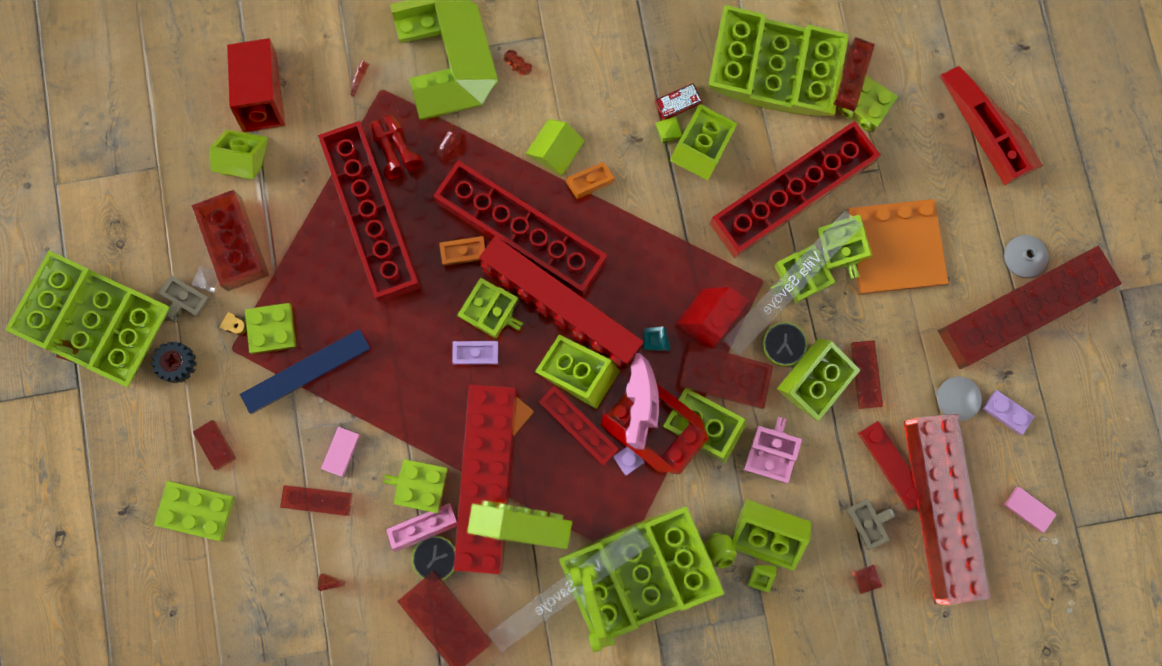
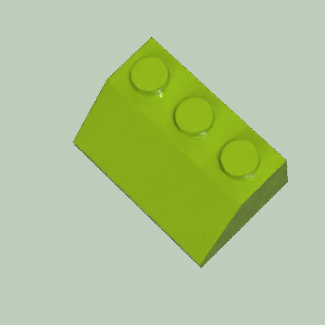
M818 338L778 386L777 390L793 405L819 422L860 369L832 341Z
M746 499L731 540L738 552L794 571L810 541L812 522Z

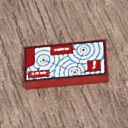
M694 83L657 98L654 101L663 120L694 108L703 102Z

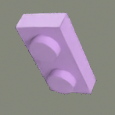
M453 341V365H498V341Z
M998 390L992 393L982 408L1019 435L1024 434L1035 417Z

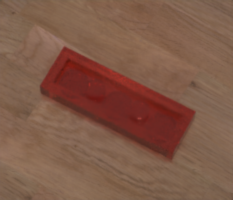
M875 340L852 342L853 363L860 369L855 376L859 409L883 407Z
M283 485L280 508L350 516L353 493Z

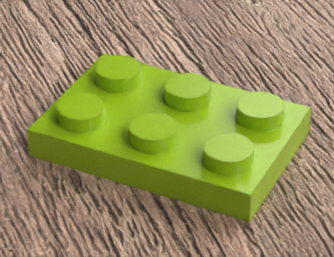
M167 481L154 526L223 541L235 497Z

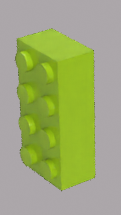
M483 501L482 505H472L467 533L568 549L572 521L563 520L564 515L550 513V516L547 517L548 512L533 510V514H531V509L516 507V511H514L515 506L499 504L498 508H496L497 503Z

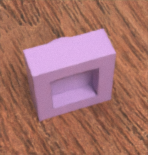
M628 447L613 456L625 476L645 463L640 456Z

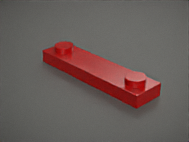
M555 386L539 401L602 466L619 450Z
M879 421L858 433L907 510L913 509L928 499Z

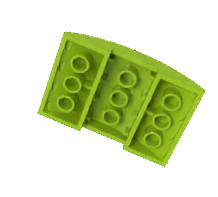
M724 5L708 87L735 100L765 109L801 115L834 116L849 34L813 25H807L806 28L766 19V14Z
M48 251L5 331L128 388L171 307L52 251Z
M687 506L635 523L559 558L567 580H572L570 568L578 566L584 568L591 566L590 564L596 567L597 579L593 580L596 592L600 591L603 600V606H600L602 614H607L610 627L606 629L613 632L614 638L638 629L642 624L677 610L683 611L725 594ZM597 559H598V562H599L601 571H599V570L596 569V568L599 569V566H598V563H597ZM583 585L578 586L572 592L590 633H594Z

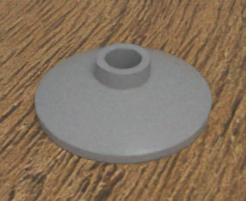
M1017 236L1005 248V263L1008 269L1019 277H1035L1042 273L1048 264L1047 248L1042 241L1034 236ZM1027 251H1029L1032 254V258H1029L1027 256Z

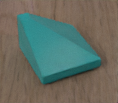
M666 327L644 328L645 351H670Z

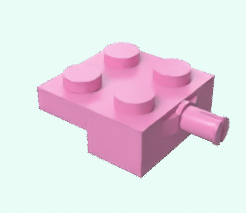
M778 417L775 429L761 426L755 428L743 470L786 484L789 483L802 439L783 432L787 419Z

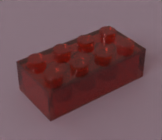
M234 189L192 205L217 279L222 288L231 291L270 276L243 200Z

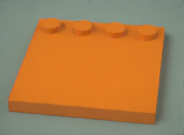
M935 199L847 209L848 218L861 215L873 254V258L861 261L856 265L860 276L857 278L859 295L949 284Z

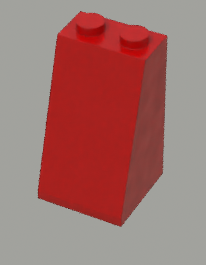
M266 38L228 44L229 107L242 132L285 126L277 56L271 39Z
M731 287L702 289L676 325L712 351L749 300Z

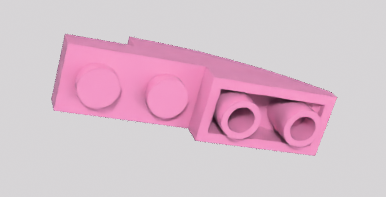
M636 353L635 359L631 364V379L626 389L627 397L634 402V405L631 407V423L627 429L626 438L627 443L635 449H644L648 427L657 428L659 397L656 379L649 361L640 353Z

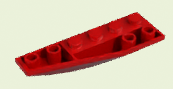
M960 66L940 75L941 80L1004 186L1043 166L1022 129Z

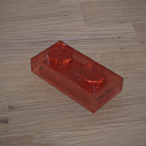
M214 420L193 431L214 470H219L237 459Z

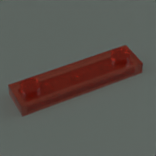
M855 37L852 41L833 105L855 111L875 46L874 43Z

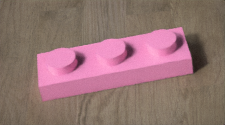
M448 503L441 506L439 513L427 512L386 530L392 550L397 552L457 527L458 522L452 505Z

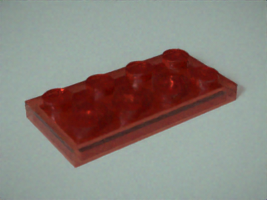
M689 342L687 343L678 387L764 409L773 365Z
M434 570L397 601L449 666H466L493 642Z

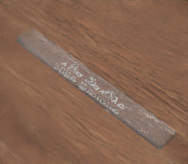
M845 210L722 341L739 356L859 230L862 224Z
M635 525L582 563L580 568L594 565L597 579L593 580L595 585L648 547L649 543ZM567 574L490 630L488 635L500 652H503L583 594V585L574 587L571 574Z

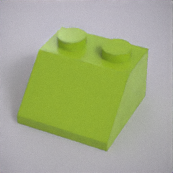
M226 129L209 148L211 171L221 175L238 176L242 179H254L261 170L268 137Z

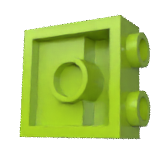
M862 73L841 102L838 110L841 111L844 117L859 123L862 129L874 132L898 96Z

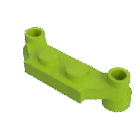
M594 565L580 568V566L570 568L574 587L583 585L585 599L595 632L589 634L592 652L602 651L604 647L615 645L613 632L606 629L610 627L607 614H602L600 606H603L600 591L596 592L593 580L597 579Z

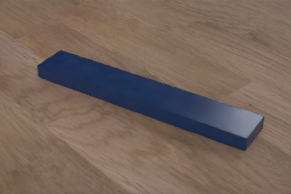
M358 329L242 392L240 396L249 414H254L366 353L371 348L362 331Z

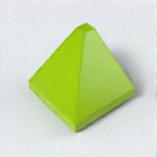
M676 117L655 123L661 143L682 137Z
M754 565L747 586L769 593L776 577L777 567L773 565Z

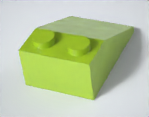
M699 104L669 161L708 181L738 123Z
M558 335L535 372L577 399L597 409L620 373V370L612 360Z
M685 388L679 401L702 419L709 437L700 450L725 464L747 426L746 419ZM672 410L663 427L680 436L689 423Z

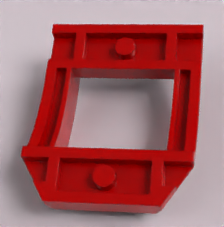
M658 384L659 400L689 423L662 458L646 445L644 449H635L627 443L626 432L631 423V407L634 405V402L627 397V392L608 415L603 412L601 427L635 452L659 473L681 474L709 439L702 419Z

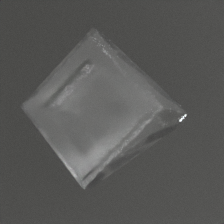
M199 266L192 286L213 293L221 272Z

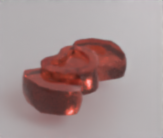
M507 50L505 52L503 60L512 66L513 71H518L520 75L524 76L530 74L532 70L531 64L525 63V60L518 56L515 50Z

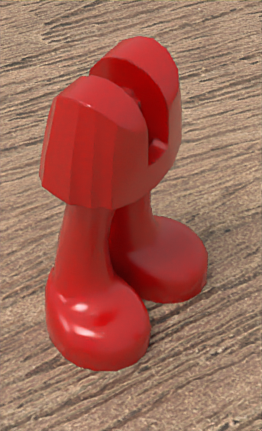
M389 114L384 119L390 131L384 133V129L378 120L371 122V131L374 142L381 145L386 156L387 164L384 169V175L386 179L393 180L400 177L404 170L394 153L391 142L394 141L402 157L403 164L408 171L419 169L424 162L420 155L408 149L401 135L403 133L401 125Z

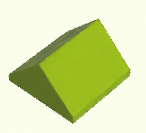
M548 119L525 154L562 177L585 140L567 122Z

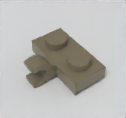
M172 275L159 292L161 296L173 302L166 317L175 323L180 319L183 309L199 317L211 300Z
M868 498L846 508L867 550H871L890 540L881 523L895 517L891 508L884 509L876 514Z

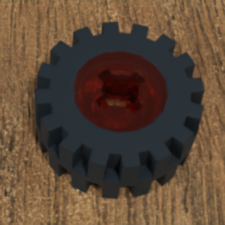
M170 341L167 344H161L160 349H155L156 355H152L154 362H151V366L154 367L153 372L159 378L177 383L185 381V378L189 379L191 377L190 373H194L195 369L193 367L197 365V362L194 361L196 356L188 346Z

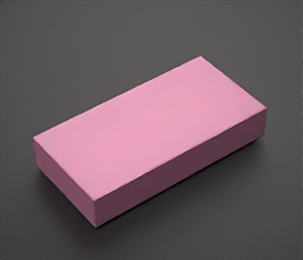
M338 427L321 469L344 477L360 435Z
M1016 487L1004 503V506L1041 533L1047 530L1057 515L1020 487Z

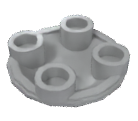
M960 376L949 378L936 391L939 408L950 420L962 421L970 419L977 414L981 407L982 396L980 389L968 378Z

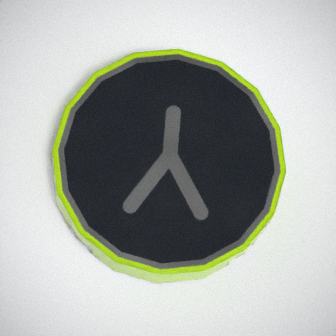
M788 322L777 323L770 327L764 335L762 341L763 352L774 365L781 367L792 366L799 362L806 354L807 339L803 331L795 324Z
M433 536L416 545L412 553V564L415 572L426 581L438 582L447 579L454 572L455 546L450 540L443 536Z

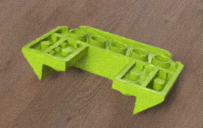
M406 0L390 4L400 44L441 34L450 69L409 78L419 119L424 120L483 106L488 94L497 84L498 78L477 4L470 0Z

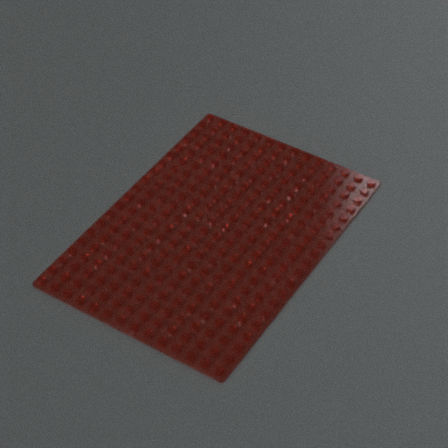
M380 90L361 124L365 129L421 289L379 303L374 298L331 175L255 308L285 303L292 305L296 348L250 354L246 331L243 335H238L232 350L277 374L360 329L371 350L301 388L461 472L469 385L517 388V397L530 407L534 413L514 436L509 497L533 510L548 512L547 517L550 516V513L564 515L563 520L572 521V531L591 541H596L618 530L643 521L668 472L659 473L644 461L645 463L625 476L613 456L602 466L539 403L542 397L555 386L619 449L614 454L616 455L627 446L603 429L601 423L603 412L608 415L627 392V385L632 374V362L626 370L622 367L619 369L620 373L597 409L535 372L558 335L588 349L592 346L586 341L584 343L579 342L572 336L574 333L568 328L566 330L561 329L554 323L555 320L550 315L545 317L540 314L532 302L527 304L522 301L515 290L510 292L505 289L497 277L492 279L483 272L484 269L481 267L480 261L443 266L439 243L483 236L486 249L492 239L438 205L433 195L459 160L607 254L606 263L582 298L643 341L638 353L649 361L656 383L678 400L685 388L706 398L763 285V281L591 193L577 199L565 180L438 116L420 120L416 105L386 90ZM389 114L401 125L403 129L401 135L408 149L420 155L424 162L419 169L408 171L403 164L402 157L394 141L391 142L394 153L404 170L400 177L393 180L386 179L384 175V169L387 164L386 156L381 145L374 142L371 131V122L376 120L383 127L384 133L390 131L384 119ZM480 278L518 297L519 303L515 307L512 317L523 322L519 331L507 324L497 339L457 316ZM731 287L749 300V302L711 351L677 326L676 323L702 289ZM666 327L670 351H645L644 328ZM453 341H498V365H453ZM659 400L657 428L648 427L645 445L662 458L679 436L663 427L672 409Z

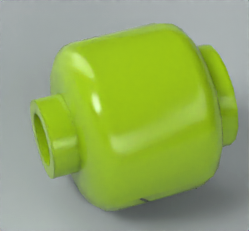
M720 533L711 534L704 543L712 565L719 569L731 566L737 556V551L730 536Z

